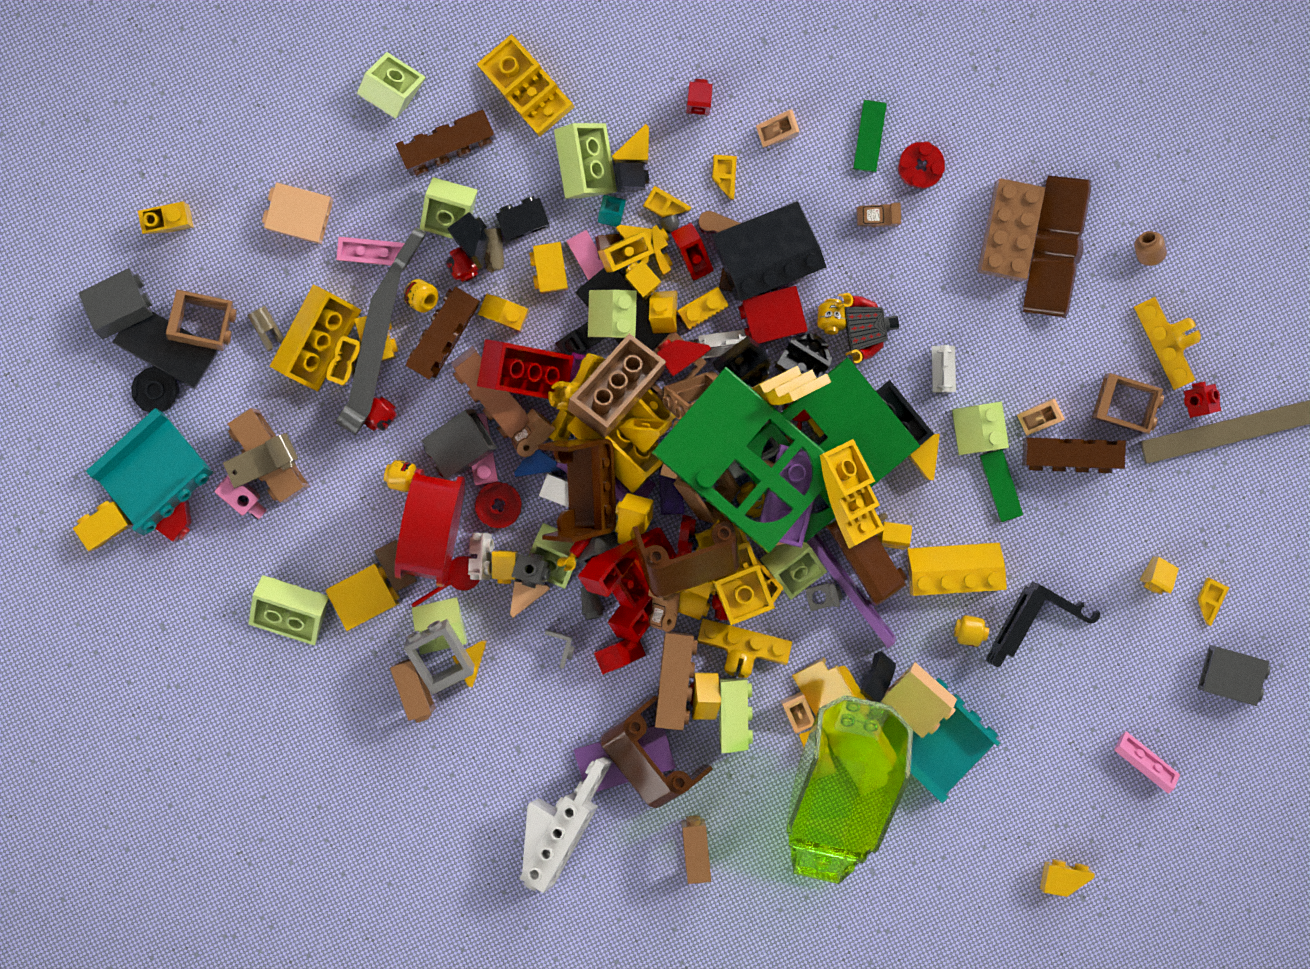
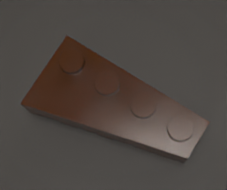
M456 286L453 290L449 289L443 298L444 305L440 310L437 309L431 318L432 323L428 330H424L419 338L418 346L412 350L405 366L432 382L435 381L481 303L478 299Z
M1027 437L1023 438L1022 466H1029L1031 471H1043V466L1052 467V471L1066 472V467L1075 468V472L1089 473V468H1097L1098 473L1112 474V469H1125L1126 440L1107 441Z

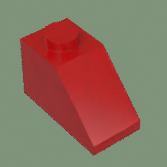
M694 79V82L689 81L687 114L709 116L713 84H709L708 80Z
M692 222L671 232L675 245L693 281L714 271L702 239Z
M668 339L658 346L660 351L656 354L666 361L665 368L671 377H674L711 351V347L706 344L677 339L671 342Z
M189 500L181 502L174 508V512L169 517L163 518L155 528L172 542H176L179 539L182 541L190 532L188 527L192 522Z
M623 639L594 651L602 675L646 656L640 640L638 643Z

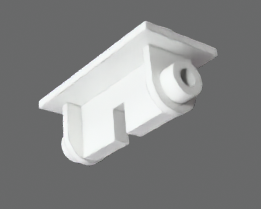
M744 330L698 336L700 344H706L711 347V351L702 356V358L723 355L746 337Z
M932 346V393L956 392L955 346Z
M472 533V537H470L469 554H477V559L469 558L468 575H470V579L490 580L492 575L491 552L494 549L492 534Z

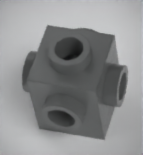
M530 553V557L518 554L512 577L523 580L522 585L531 588H535L536 584L543 586L544 581L547 582L550 577L551 568H548L550 563L543 561L544 556Z

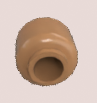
M1147 231L1139 235L1135 240V252L1141 264L1153 266L1161 263L1166 258V245L1164 237L1160 233Z

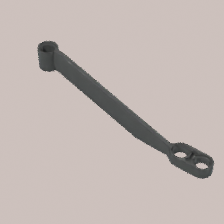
M415 227L370 300L349 401L335 422L354 435H357L371 412L401 273L405 270L426 236V233Z

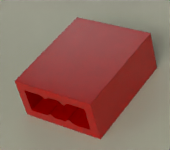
M797 286L748 298L741 301L742 305L738 306L741 320L745 319L747 328L744 329L745 336L751 337L759 344L808 331Z

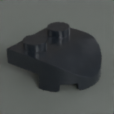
M812 333L801 336L797 335L790 341L774 367L784 372L798 366L801 374L813 370L816 378L824 375L831 365L832 357H830L828 350L829 345L820 336Z
M749 336L712 362L714 369L719 373L727 367L747 385L750 384L751 387L764 382L768 378L771 365L764 347Z

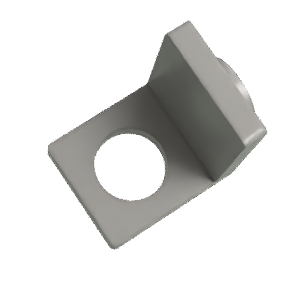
M833 582L805 589L810 611L840 606L839 600H842L841 590ZM818 590L823 591L826 595V599L822 604H816L812 599L814 592Z
M546 629L545 635L567 640L559 668L564 669L566 659L571 660L575 648L570 646L573 637Z

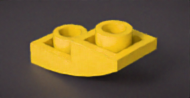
M655 225L652 230V245L662 276L671 273L670 266L673 263L668 254H662L661 251L668 248L667 241L670 239L664 228L659 229Z

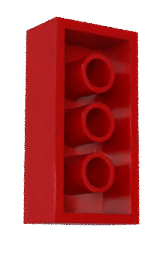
M485 339L477 386L548 399L549 391L555 392V389L551 388L553 384L559 381H570L574 356Z

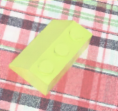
M572 123L554 129L565 199L587 198L616 193L617 187L606 123Z
M262 575L253 593L248 625L315 646L327 611L329 597L319 592Z
M719 678L721 705L719 708V748L721 753L749 750V744H753V731L748 730V721H752L753 718L752 707H748V697H752V683H748L747 678Z

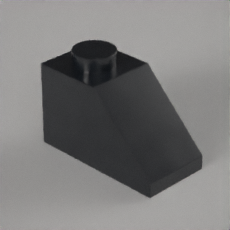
M615 163L618 193L645 190V184H650L649 172L644 170L643 164Z
M468 212L448 227L447 230L474 265L481 269L489 237L484 231L487 229V226L480 217L475 219Z

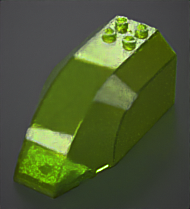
M844 695L819 708L799 761L788 811L786 831L789 836L788 843L791 849L793 874L840 884L855 871L856 865L859 863L863 864L871 852L876 853L879 850L910 780L913 729L892 706Z

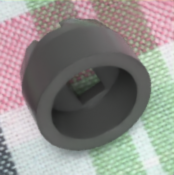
M676 214L659 221L661 228H664L667 233H671L679 227V220Z

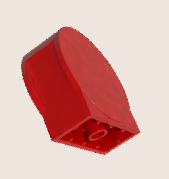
M417 468L415 470L409 487L399 532L395 559V578L403 579L404 575L408 574L436 580V586L444 587L445 582L448 581L466 492L465 477L458 476L456 481L425 476L424 469Z

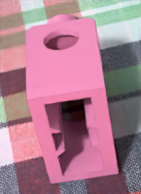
M228 475L214 491L242 516L248 511L255 519L259 520L267 511L258 502L260 495L248 483L234 489ZM245 495L249 501L242 502L239 496Z

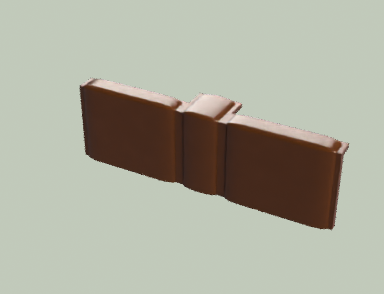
M1048 175L1023 312L1066 319L1070 309L1075 282L1076 263L1079 264L1083 254V240H1081V236L1086 222L1091 194V181Z

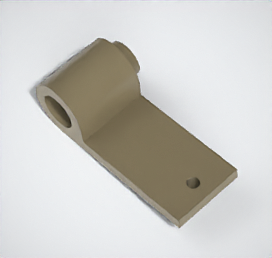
M284 433L269 439L265 444L222 463L235 489L277 469L282 468L285 471L296 466L295 461L298 460V456L288 434Z

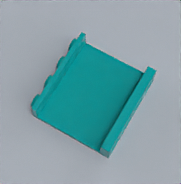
M156 408L86 470L91 478L100 482L134 524L132 529L143 536L154 531L157 524L163 518L169 517L174 512L175 507L181 502L188 500L192 492L197 487L204 485L214 473L169 418Z
M939 677L936 679V681L945 689L949 687ZM956 693L953 695L957 699L953 707L956 709L955 712L947 720L943 718L939 722V728L933 734L928 732L921 738L895 714L882 726L900 755L899 762L942 804L949 798L946 794L994 744L996 746L1001 744L996 739L999 735L990 726L985 728L980 723L982 718L975 711L971 710L968 712L963 707L965 702Z

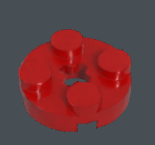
M916 142L909 145L902 152L899 159L898 173L903 182L910 187L930 188L941 179L945 171L943 154L930 142ZM919 159L927 163L925 166L926 171L924 172L922 169L917 170L915 167L918 165L917 160Z
M493 482L487 484L480 490L476 498L475 510L477 516L484 524L490 527H508L521 514V497L518 491L507 483ZM496 498H498L499 501L504 500L505 505L502 506L503 511L499 512L498 509L494 510L492 508V505L495 504L494 500Z
M682 515L676 558L692 553L693 542H689V537H694L696 519H692V516Z

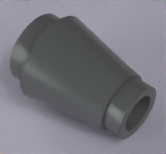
M584 586L581 587L582 615H585V619L592 620L604 616L603 610L605 609L598 594L587 592Z

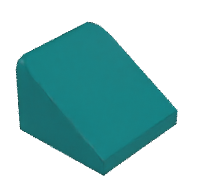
M603 195L598 223L614 227L621 225L626 200Z

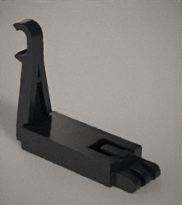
M1032 581L1029 587H1024L992 644L986 661L995 667H1000L1007 655L1012 658L1014 657L1045 600L1090 624L1098 621L1100 611H1094L1093 615L1088 618L1081 613L1082 608L1085 607L1084 602L1079 601L1074 605L1051 590Z

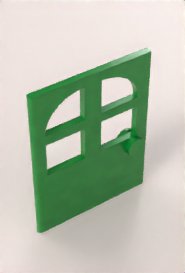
M847 357L828 373L831 381L829 384L795 400L781 414L791 421L801 411L805 410L827 436L818 445L825 452L854 439L875 482L869 484L870 487H873L917 450L920 445ZM770 421L753 437L747 447L761 459L763 448L770 437L778 445L790 446L791 444L780 432V429ZM744 469V471L757 485L759 481L754 476H752L747 470ZM826 486L819 495L829 507L820 512L811 513L804 543L836 518L830 504Z
M727 367L724 368L652 452L655 457L767 553L772 551L826 486L820 455L825 453V451ZM768 420L794 441L772 468L747 447L748 443ZM801 448L809 457L812 467L810 486L804 496L779 475ZM734 460L759 481L738 508H735L712 488ZM767 488L792 509L782 519L768 523L756 522L745 516Z

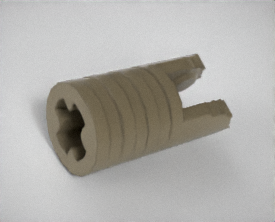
M501 228L484 230L489 237L485 264L487 271L491 273L504 268Z
M266 306L247 315L268 352L273 350V346L265 333L266 331L271 329L277 342L282 344L284 337Z

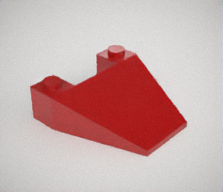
M654 528L641 535L645 548L659 545L667 551L670 560L676 558V553L661 528ZM631 539L591 558L579 573L578 578L587 592L609 597L611 593L614 594L620 606L607 623L616 637L638 643L650 626L649 615L652 611L653 597L648 596L649 587Z

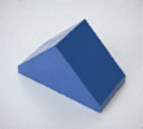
M536 450L531 456L524 458L514 474L515 477L560 471L562 469L558 468V463L541 450Z

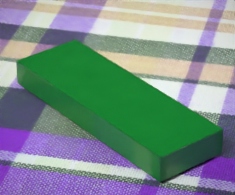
M863 100L853 170L876 173L887 103Z
M1003 449L979 456L1000 522L1023 516Z

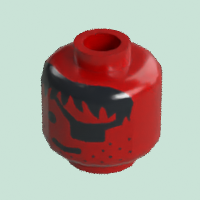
M460 247L449 252L451 257L447 259L446 265L454 280H461L464 283L479 275L477 272L479 269Z
M383 396L380 399L374 397L371 412L364 424L374 432L377 428L385 431L397 416L396 406Z

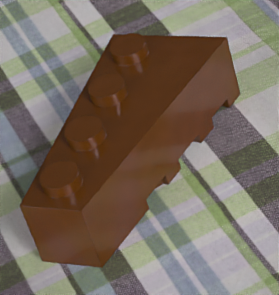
M482 109L455 120L452 127L449 124L436 127L429 136L423 133L413 136V139L410 141L411 143L406 145L403 141L395 143L411 176L416 175V177L423 176L433 166L443 167L449 164V159L453 157L463 158L472 153L471 149L478 146L482 149L493 144L492 140L496 139L484 110Z

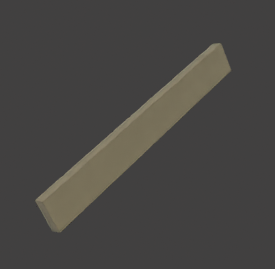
M1310 400L1140 441L1145 464L1310 424Z

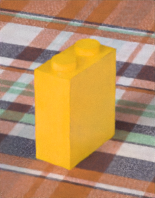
M378 563L325 589L346 631L399 604L397 601L400 598L398 592H395L393 587L389 586L386 580L388 577L382 566L379 567Z

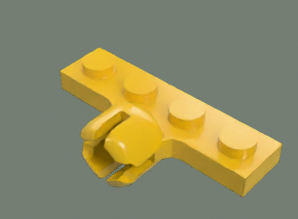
M1156 296L1134 306L1173 389L1176 390L1195 381L1196 379L1183 352L1186 348L1199 343L1201 340L1199 330L1187 335L1184 333L1196 327L1194 320L1188 317L1170 324Z
M587 353L586 357L581 361L580 369L572 382L559 381L551 386L552 389H555V392L549 391L548 393L550 405L559 409L556 419L552 422L555 430L549 436L553 441L568 440L571 432L567 429V426L575 418L568 411L569 399L603 363L605 358L600 355Z
M704 618L701 621L697 637L698 643L724 649L727 652L724 666L725 672L734 676L737 666L740 665L739 678H748L751 675L755 659L787 665L793 642Z

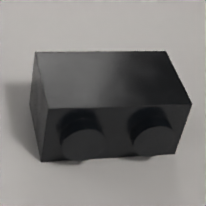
M534 196L521 200L522 204L513 207L512 204L499 208L500 212L496 213L506 242L550 227L540 198L535 199Z

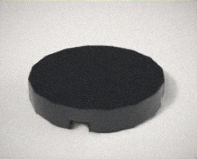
M155 367L146 368L133 380L131 386L132 398L143 411L150 413L156 408L161 412H165L171 409L177 402L179 384L175 378Z

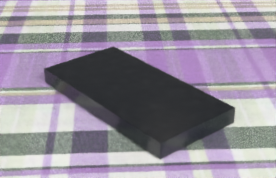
M603 268L575 293L589 308V290H635L618 270L607 273L605 268ZM637 294L635 338L652 350L670 333L653 334L649 321V307ZM614 338V339L616 340V342H617L618 344H620V343L623 341L624 338Z
M152 312V316L118 332L112 342L114 345L193 389H196L219 350L168 340L166 330L169 321ZM183 328L180 329V333L195 336Z

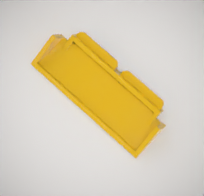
M822 657L792 674V677L800 691L804 694L810 708L862 795H865L894 782L895 775L889 771L896 768L900 761V755L880 721L876 717L868 718L866 712L869 711L870 705L865 696L860 693L861 690L848 668L835 665L828 669L825 665L826 659Z

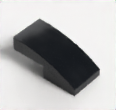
M586 322L555 344L562 354L572 355V352L582 354L605 338L588 337V322Z
M882 651L874 654L871 672L864 675L860 692L875 705H879L884 698L896 668V663Z

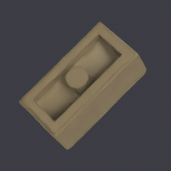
M397 540L374 550L395 592L417 581L415 576L405 574L403 579L395 578Z

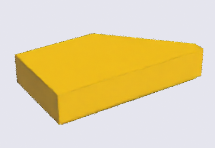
M713 155L712 180L730 200H734L737 156Z
M655 185L643 204L644 208L661 218L689 212L692 208Z
M1209 577L1206 578L1197 596V600L1206 625L1211 626L1229 587Z

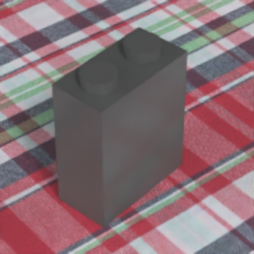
M130 268L79 292L92 328L102 340L153 315L150 308L153 303L149 295L144 293L142 289L145 284L139 274L135 275Z
M474 409L462 411L422 439L426 454L434 460L437 465L436 470L438 474L445 480L456 478L498 449Z
M1209 645L1197 689L1257 706L1264 695L1262 687L1264 679L1266 680L1270 673V666H1268L1270 661Z

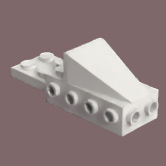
M602 757L596 759L595 762L592 761L585 772L588 774L587 778L583 782L580 781L574 793L565 795L564 798L561 797L555 807L540 798L528 804L522 875L519 878L524 881V886L533 891L537 889L542 893L553 888L598 808L591 800L610 768L612 760Z

